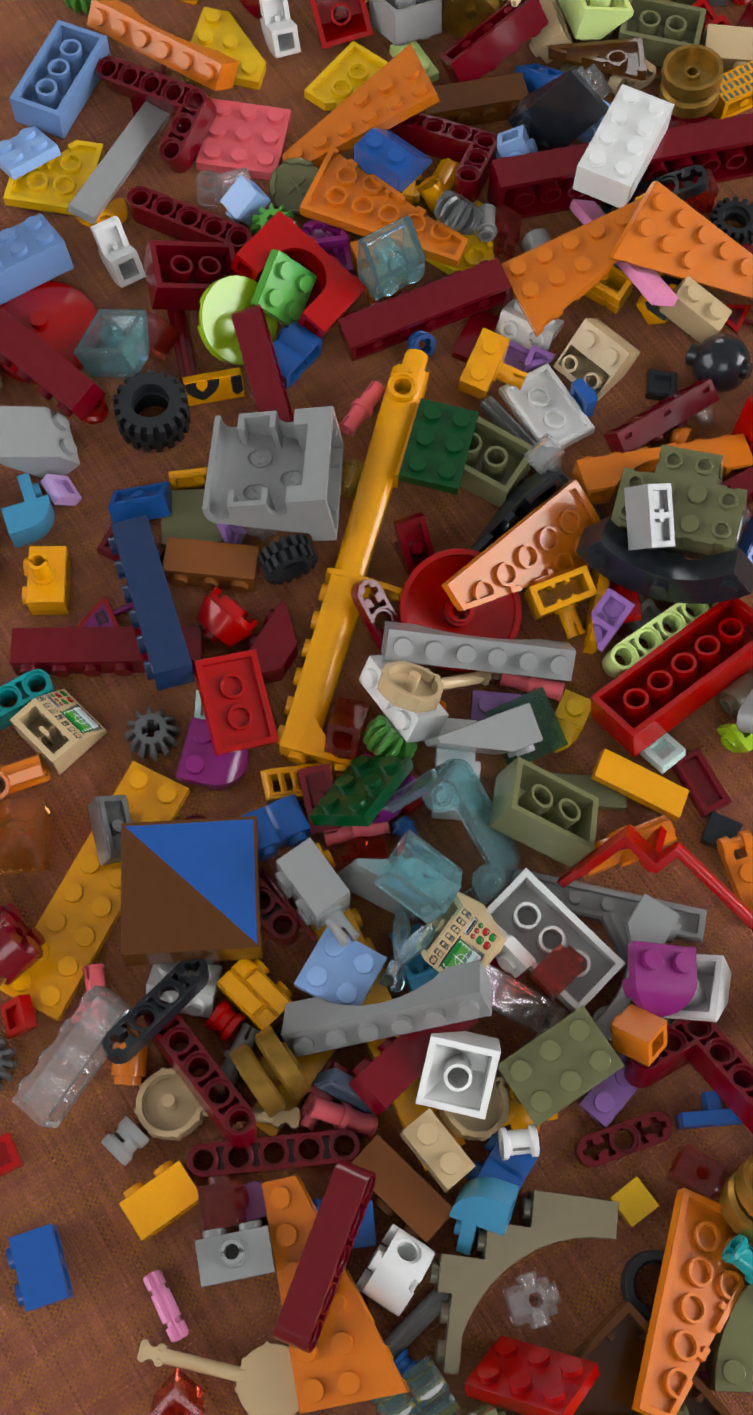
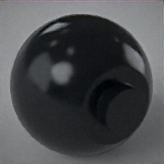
M730 334L712 335L706 338L701 345L693 343L686 356V365L693 367L695 379H711L718 393L728 392L737 388L744 380L749 379L753 370V363L750 362L751 358L747 346L739 338Z

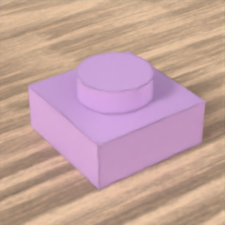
M46 474L40 481L54 505L76 506L82 499L68 476Z

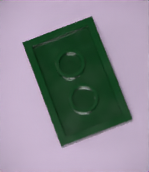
M421 398L400 468L398 481L457 495L479 412Z
M363 755L354 758L310 812L309 817L314 826L369 827L414 768L410 757H395L394 755L368 757Z

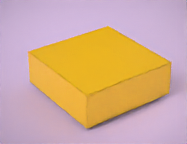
M638 1176L634 1177L608 1198L610 1201L619 1202L618 1212L630 1228L634 1227L659 1207V1204Z

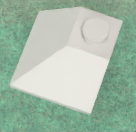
M696 954L697 989L694 997L682 1010L662 1018L718 1021L728 1004L732 974L723 955Z
M467 1031L432 1033L415 1104L485 1120L501 1054L499 1039Z

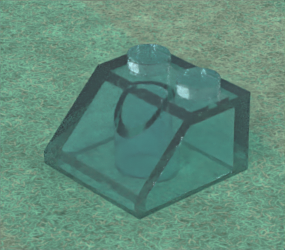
M409 215L358 240V277L376 301L384 296L393 295L398 289L407 284H414L424 276L426 258Z
M98 310L74 350V354L91 377L135 378V373L141 371L149 357L148 314L145 310Z
M408 829L374 881V884L429 924L447 912L461 888L462 869Z

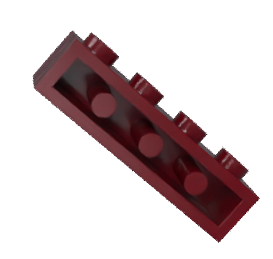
M521 0L517 7H513L511 2L508 1L440 55L439 58L452 83L480 79L487 72L495 70L499 63L507 56L516 53L527 40L536 37L549 22L539 0Z

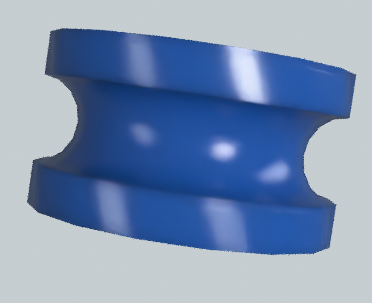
M424 330L413 332L407 342L408 349H419L425 352L428 358L434 354L437 345L433 335ZM421 340L426 344L423 349L418 345Z
M407 1349L394 1360L402 1378H405L419 1363L416 1359L411 1360L408 1357L409 1351Z

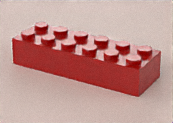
M739 598L718 602L590 697L592 719L633 757L637 756L753 668V609Z

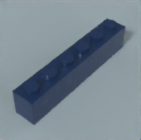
M147 515L111 523L113 536L108 537V542L112 555L118 554L120 559L114 561L119 579L125 578L126 585L121 586L126 604H133L134 609L128 611L133 629L139 628L141 635L136 636L140 654L147 653L148 661L143 662L147 679H154L157 691L195 682L192 662Z

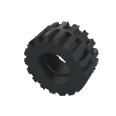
M147 370V374H142L140 371L135 373V378L133 379L127 377L124 380L125 385L118 386V394H115L113 398L115 418L119 432L123 435L127 444L132 442L133 448L137 450L143 447L144 452L151 453L152 449H156L158 453L163 452L164 447L168 446L169 449L175 447L174 442H181L184 439L183 433H188L189 423H191L187 394L183 385L177 383V379L172 375L167 378L166 372L162 371L159 374H154V370ZM151 406H160L166 409L162 414L155 417L138 415L143 409Z

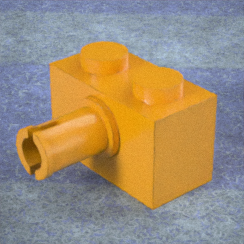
M483 327L459 379L458 390L480 400L487 397L493 381L496 382V380L521 390L528 373L504 363L510 339Z
M29 546V556L24 558L23 561L24 575L27 576V586L22 587L23 604H27L32 615H69L71 557L67 547Z
M586 565L533 585L523 592L534 621L554 613L559 615L567 635V640L586 633L575 607L578 606L577 604L589 600L598 594Z

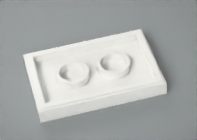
M548 363L529 372L521 390L509 384L499 387V395L527 434L548 456L580 441L595 431V426L587 415L584 414L581 407Z

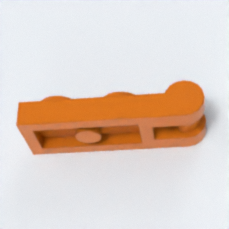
M747 829L738 832L737 836L732 838L727 836L718 838L716 843L735 896L753 912V836ZM741 849L744 858L736 860L734 851Z

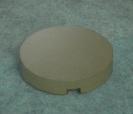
M290 158L285 160L278 168L276 167L269 181L270 195L275 205L279 208L283 204L285 212L292 211L294 216H299V207L319 169L311 161L303 158Z

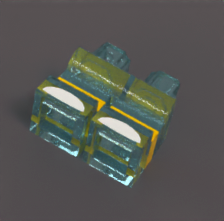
M429 1355L401 1375L405 1378L414 1398H411L407 1392L372 1399L380 1415H457L456 1411L460 1409L444 1377Z

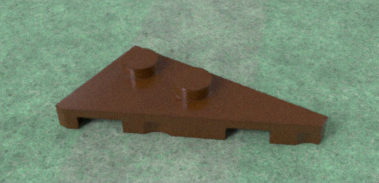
M642 37L548 45V59L641 81L646 80Z

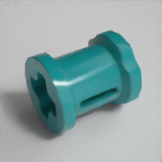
M738 1234L729 1241L723 1250L722 1260L736 1266L745 1275V1280L750 1285H753V1248L748 1244V1238Z

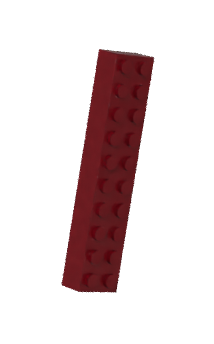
M753 113L668 128L639 183L692 165H701L705 168L710 184L752 177ZM585 142L579 145L557 147L551 150L529 152L523 155L492 160L487 200L489 204L494 205L496 208L495 224L568 211L573 199L595 201L597 205H600L601 200L573 189L577 165L589 143ZM699 176L694 177L693 184L698 182ZM682 180L680 181L681 187L684 188ZM667 184L665 187L673 191L675 184Z

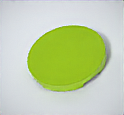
M233 275L218 279L204 291L199 302L201 305L199 311L200 326H198V330L203 343L218 360L233 365L245 364L231 313L253 306L250 302L258 285L256 281L245 276ZM264 313L272 341L274 342L277 334V320Z

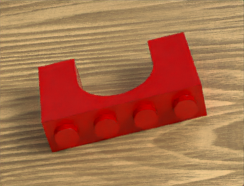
M279 210L236 253L231 268L238 275L258 282L271 249L280 250L317 276L316 280L320 293L302 312L297 323L323 339L338 324V319L342 318L357 304L366 287L357 276L349 273L340 265L337 258L329 255L322 249L313 237L303 232L292 218L285 216Z

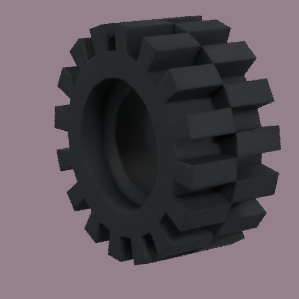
M729 197L724 198L723 202L720 200L716 207L714 206L709 221L737 243L752 245L753 203L751 202L747 205V199L743 198L742 202H739L738 197H733L732 201H730ZM725 221H737L743 228H732Z
M299 533L296 536L290 534L286 539L283 536L279 538L280 541L269 543L270 547H264L262 549L263 552L258 555V562L264 575L272 585L276 583L282 585L284 581L291 583L294 578L298 580L302 578V574L307 575L310 572L309 569H314L315 564L318 563V557L309 538Z

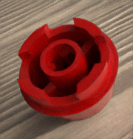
M215 586L209 595L205 594L196 619L205 627L202 632L216 644L221 640L227 646L232 647L253 634L251 631L259 622L253 617L248 621L246 617L249 613L226 595L220 598L219 595L222 591Z

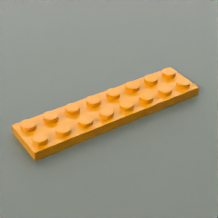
M132 761L113 795H126L132 823L173 821L187 799L190 790L188 787ZM91 831L35 927L46 941L41 946L43 957L12 984H4L5 978L0 986V991L12 998L18 995L30 994L35 1010L58 1022L62 1019L84 980L82 967L93 964L121 915V862L100 865L93 831Z

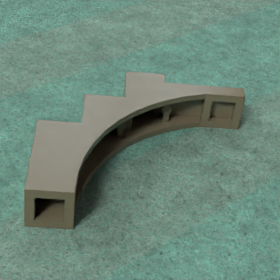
M533 1190L528 1192V1198L524 1197L522 1200L521 1219L526 1220L525 1226L509 1224L504 1236L478 1228L475 1250L481 1252L480 1259L439 1253L437 1261L432 1260L430 1264L429 1283H434L435 1292L448 1293V1301H441L439 1311V1324H444L443 1340L437 1339L435 1348V1363H440V1371L458 1375L462 1335L469 1318L481 1297L506 1269L531 1252L555 1242L575 1238L616 1239L619 1202Z

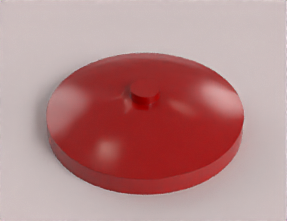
M48 281L0 305V307L78 370L81 371L94 357L101 336L98 315L91 301L76 288L64 283ZM0 361V370L15 380L26 383L15 373L18 370L17 367L12 365L8 368Z
M466 548L447 549L426 558L407 577L399 597L398 618L400 623L416 624L457 634L497 639H516L522 618L521 598L518 591L464 611H457L441 585L481 552ZM433 666L437 669L454 673H466L476 671L460 668Z

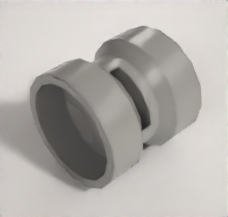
M125 1116L118 1123V1129L114 1133L107 1134L101 1143L121 1164L126 1166L133 1159V1153L138 1148H143L150 1139L128 1116Z

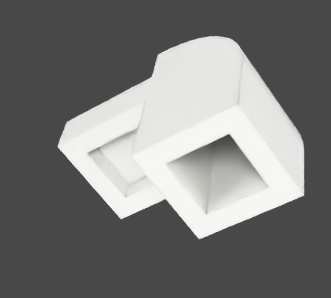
M259 0L262 15L260 23L266 44L275 58L301 52L297 25L290 18L288 0Z
M116 215L90 227L99 248L97 251L113 281L119 287L123 288L146 277L137 250L129 245L120 219Z

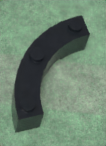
M609 517L584 528L576 553L589 566L607 579L628 590L656 600L686 604L717 603L750 595L753 589V563L741 548L720 554L706 555L703 557V560L685 559L683 555L659 549L652 551L647 549L628 551L627 533L619 528Z

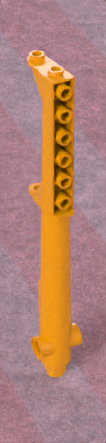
M408 349L402 364L393 366L335 568H327L325 583L322 584L319 594V601L323 602L320 612L314 611L310 628L314 629L312 639L306 638L303 646L302 657H306L303 668L297 667L293 685L297 686L294 697L289 695L286 702L284 714L288 715L285 726L280 724L277 732L280 755L287 756L289 761L302 765L306 761L323 764L330 762L331 767L334 768L333 772L340 776L352 760L337 756L322 730L359 615L351 598V588L358 580L372 579L366 577L393 487L398 488V476L420 399H424L427 389L429 372L425 370L428 355L419 349ZM376 580L381 585L388 600L399 602L402 588ZM365 588V593L362 595L364 599H369L370 588Z

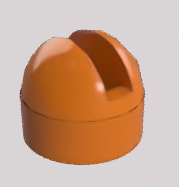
M685 426L673 429L669 434V442L677 444L691 442L693 429Z

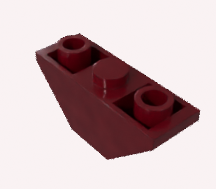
M282 601L275 610L271 609L264 619V628L260 634L255 633L247 647L248 650L256 649L264 684L282 680L298 656L297 641L287 605Z

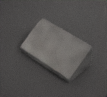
M126 795L96 796L87 807L100 865H109L121 862V823H132Z

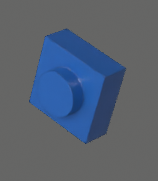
M583 378L572 382L569 393L576 400L587 417L592 416L598 400L595 390L588 386Z

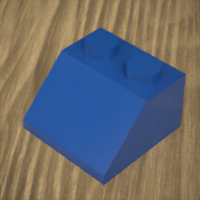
M372 128L354 145V161L359 164V168L367 174L376 175L400 193L416 180L432 164L433 160L390 130Z

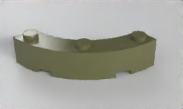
M744 1280L745 1287L720 1333H716L709 1346L711 1351L707 1356L705 1386L713 1391L752 1392L753 1285H750L746 1280Z

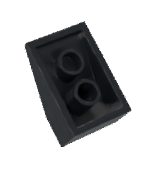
M572 68L523 97L508 122L513 128L524 125L529 139L534 138L538 152L557 147H567L605 116L609 107L577 70Z

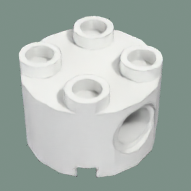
M392 1224L382 1240L386 1247L382 1244L378 1245L369 1261L370 1264L367 1267L369 1270L365 1269L356 1286L361 1293L396 1316H400L413 1296L418 1283L420 1284L429 1268L435 1251L395 1224Z

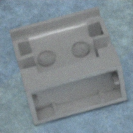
M334 407L295 409L293 422L280 420L277 411L239 414L237 427L227 426L224 424L221 415L215 416L202 504L204 516L209 521L217 524L311 534L313 541L337 540L345 447Z

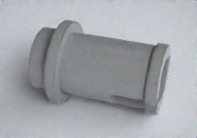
M483 204L480 206L483 216L475 233L480 241L490 242L498 233L497 226L495 225L496 208L492 204Z

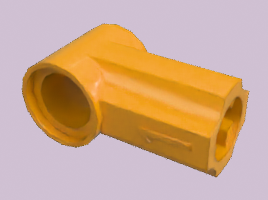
M450 158L442 159L433 175L426 178L418 187L420 194L433 214L439 197L442 196L445 190L452 191L454 188L456 169L459 163L452 161Z

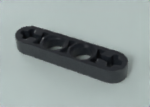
M692 165L639 183L629 203L633 202L638 194L646 193L653 181H658L664 186L671 183L675 184V189L672 192L684 200L703 193L708 188L710 179L703 166ZM699 176L698 182L693 184L694 177ZM682 180H683L684 188H682V187H681V184H680V181H682ZM602 201L601 209L604 213L612 212L613 205Z
M204 959L180 961L106 1033L102 1044L105 1055L110 1062L123 1064L130 1061L207 985L210 975L207 962ZM199 969V976L192 974L188 977L187 972L189 970L196 972ZM172 990L179 994L177 1000L173 1003L167 1004L160 1001V997L166 991ZM149 1014L154 1017L153 1023L146 1028H140L135 1025L136 1020L141 1015ZM127 1029L131 1030L132 1033L130 1035L128 1034ZM115 1042L119 1044L125 1042L126 1048L122 1050L118 1047L114 1050L113 1044Z

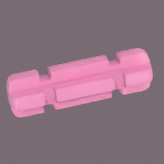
M159 1269L154 1270L143 1278V1282L148 1292H152L153 1296H151L153 1304L162 1323H166L168 1327L166 1332L170 1341L174 1343L189 1334V1330L185 1321L179 1317L181 1312L170 1288L165 1286L166 1279L162 1271Z

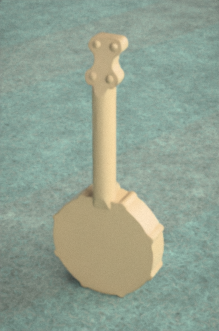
M405 660L385 663L378 681L377 690L393 706L414 713L429 712L437 709L443 690L476 684L488 685L492 679H501L502 673L476 670V672L440 678L438 674H433L428 668Z
M554 1017L550 1020L549 1027H551L561 1019L559 1017ZM542 1028V1029H540V1030L537 1032V1036H538L539 1034H541L542 1032H544V1031H545L546 1029H548V1028ZM500 1071L496 1073L485 1120L439 1109V1117L442 1118L447 1128L455 1134L456 1138L485 1141L508 1121L509 1092L504 1087L507 1083Z
M162 1067L139 1086L140 1089L137 1094L134 1113L152 1138L181 1141L182 1138L188 1136L199 1125L203 1124L204 1116L209 1117L173 1068L165 1069ZM251 1107L255 1114L256 1122L273 1124L277 1129L285 1124L290 1125L292 1129L299 1127L301 1111L298 1107H294L290 1111L282 1110L272 1118L267 1115L263 1108Z
M148 1339L141 1341L137 1356L139 1362L151 1359L156 1367L165 1364L236 1382L235 1392L238 1394L239 1400L248 1412V1415H294L299 1410L290 1351L287 1345L268 1341L254 1349L246 1357H243L241 1366L171 1350L164 1343L154 1347Z

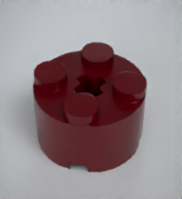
M8 903L6 906L0 905V978L2 976L6 978L4 983L6 985L12 984L43 957L41 946L46 942L43 935L36 928L32 927L30 929L21 920L23 918L21 912L12 903Z

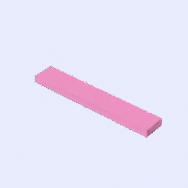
M573 199L569 206L570 210L583 225L606 215L595 201ZM622 261L616 263L651 305L669 307L675 305L678 300L677 295L656 271L632 266Z

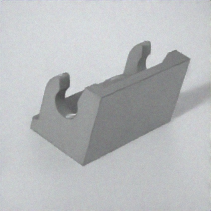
M671 483L644 484L624 488L628 551L675 547Z

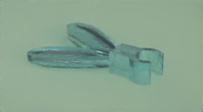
M400 910L396 914L393 922V951L395 960H390L386 971L380 978V985L390 986L391 979L394 978V983L390 987L391 991L400 992L403 989L404 978L409 967L406 964L430 944L436 931L434 925L421 926L411 935L410 919L407 913Z

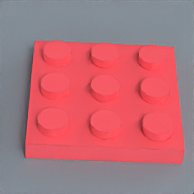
M212 98L211 101L217 108V114L198 152L196 160L197 170L270 180L272 172L282 162L281 155L284 153L292 118L291 109Z

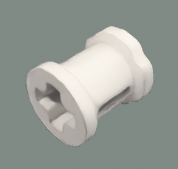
M535 1124L528 1125L527 1129L508 1131L505 1127L498 1129V1144L502 1160H508L510 1156L523 1154L539 1157V1136Z

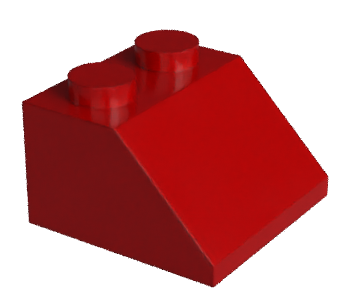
M309 0L323 50L374 35L365 0Z

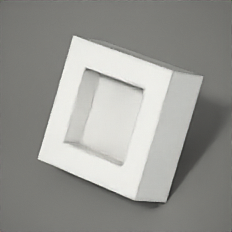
M513 935L506 940L500 953L495 956L499 966L505 972L511 973L515 978L528 969L536 960Z

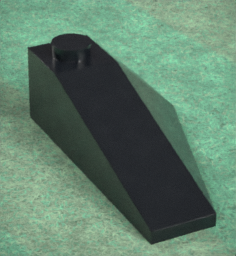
M536 472L531 477L521 480L470 549L483 552L560 489V476L557 473Z

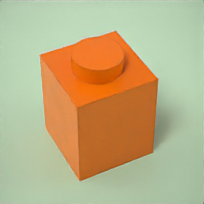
M630 1004L622 1014H617L611 1023L610 1032L612 1033L613 1049L648 1067L667 1046V1020L633 1004Z

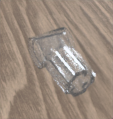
M240 168L220 174L212 170L201 171L196 177L197 202L199 205L207 209L217 207L221 203L220 200L240 175L250 179L247 168Z
M546 433L524 454V457L535 469V472H539L542 475L545 472L560 475V457L565 451L552 436Z

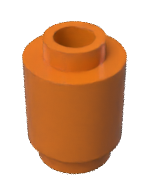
M115 1042L114 1050L118 1047L122 1050L126 1048L125 1042L122 1044ZM148 1044L127 1063H112L111 1076H114V1085L141 1086L142 1077H146Z

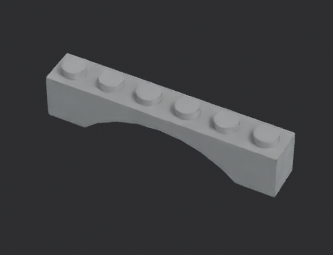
M385 621L381 647L384 660L389 661L405 660L415 664L571 681L576 656V650L569 642L545 639L486 638Z
M642 895L625 924L628 943L641 941L664 944L666 940L672 943L682 925L677 923L681 915L649 895ZM628 948L627 963L624 971L623 980L629 978ZM622 982L615 997L605 1011L594 1020L607 1040L612 1034L610 1026L614 1017L617 1014H622L632 1000L626 997Z
M481 960L447 967L435 978L418 989L382 1003L363 1006L341 1005L328 1002L320 997L286 1003L281 1036L293 1055L300 1057L491 1016L492 982Z

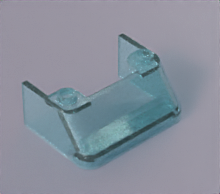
M448 759L397 790L382 808L383 810L395 813L419 797L423 799L425 805L430 810L438 813L447 812L452 808L456 809L485 861V864L480 866L472 876V888L462 894L484 905L498 897L518 869L521 857L511 837L489 827L492 802L471 765L462 759Z

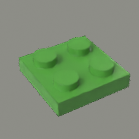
M271 249L250 304L253 306L260 304L264 313L288 327L293 322H298L305 309L317 276L280 250Z

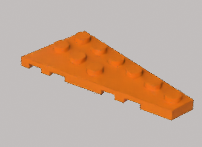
M411 43L281 155L283 161L290 158H303L319 167L331 145L337 148L341 155L354 148V145L372 128L388 130L440 102L437 92Z
M332 145L299 207L300 215L455 268H458L468 244L467 238L446 224L436 222L426 215L427 211L419 205L415 207L407 202L406 196L376 175L367 174L361 170L359 164L353 159H345L339 154V150Z
M653 181L608 259L657 271V273L681 280L689 276L698 284L753 300V254L660 182Z
M642 198L501 264L511 284V291L536 337L544 331V327L553 319L557 320L567 306L574 300L578 301L610 272V268L618 262L608 259V256Z
M577 479L569 480L441 586L457 611H464L495 600L498 597L518 592L579 567L589 566L576 553L584 528L601 521Z
M299 1175L262 1183L282 1306L318 1213ZM347 1268L344 1269L314 1350L311 1353H306L289 1345L300 1414L411 1391L405 1378H402L393 1361L394 1357L389 1347L384 1344L374 1324L375 1320Z
M687 1188L677 1190L632 1410L643 1415H677L693 1385L692 1378L701 1362H705L711 1351L709 1346L716 1333L721 1332L745 1287V1275L732 1263L723 1261L721 1256L729 1241L738 1234L733 1231L724 1218L719 1203Z

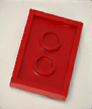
M256 649L196 660L192 663L215 757L279 742Z
M500 1336L465 1381L464 1388L468 1397L525 1415H573L600 1374L596 1362Z

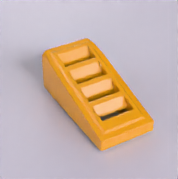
M323 763L260 771L266 804L269 805L292 794L296 795L298 801L304 800L302 790L299 787L297 770ZM291 778L293 790L287 791L285 779ZM279 781L281 792H274L272 782Z

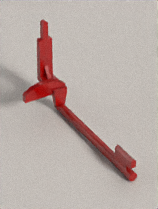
M630 824L557 880V883L564 888L578 877L582 878L619 850L630 849L639 858L640 865L647 872L650 873L652 871L654 874H657L677 858L753 931V912L680 841L662 850L667 833L662 826L654 830L646 841Z

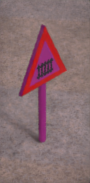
M104 596L76 627L119 626L115 617L133 609V604L130 603L112 611L106 596Z

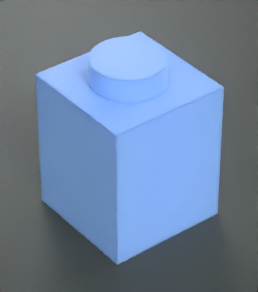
M242 175L238 177L220 200L227 208L226 215L235 223L241 221L249 226L252 225L253 215H259L258 210L260 206L265 209L271 201L255 182Z

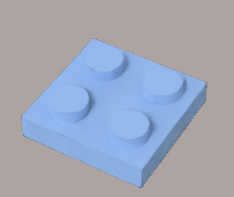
M35 126L22 129L17 136L9 140L0 141V169L13 180L61 155L58 145Z
M326 927L294 982V986L312 997H320L328 1002L362 1006L385 965L387 957L356 940L353 942L351 940L348 941L349 945L342 948L330 929Z

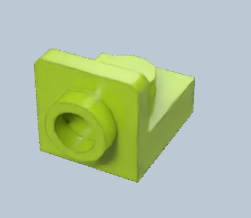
M724 724L716 729L721 736V743L733 753H746L753 749V734L740 732L737 725Z

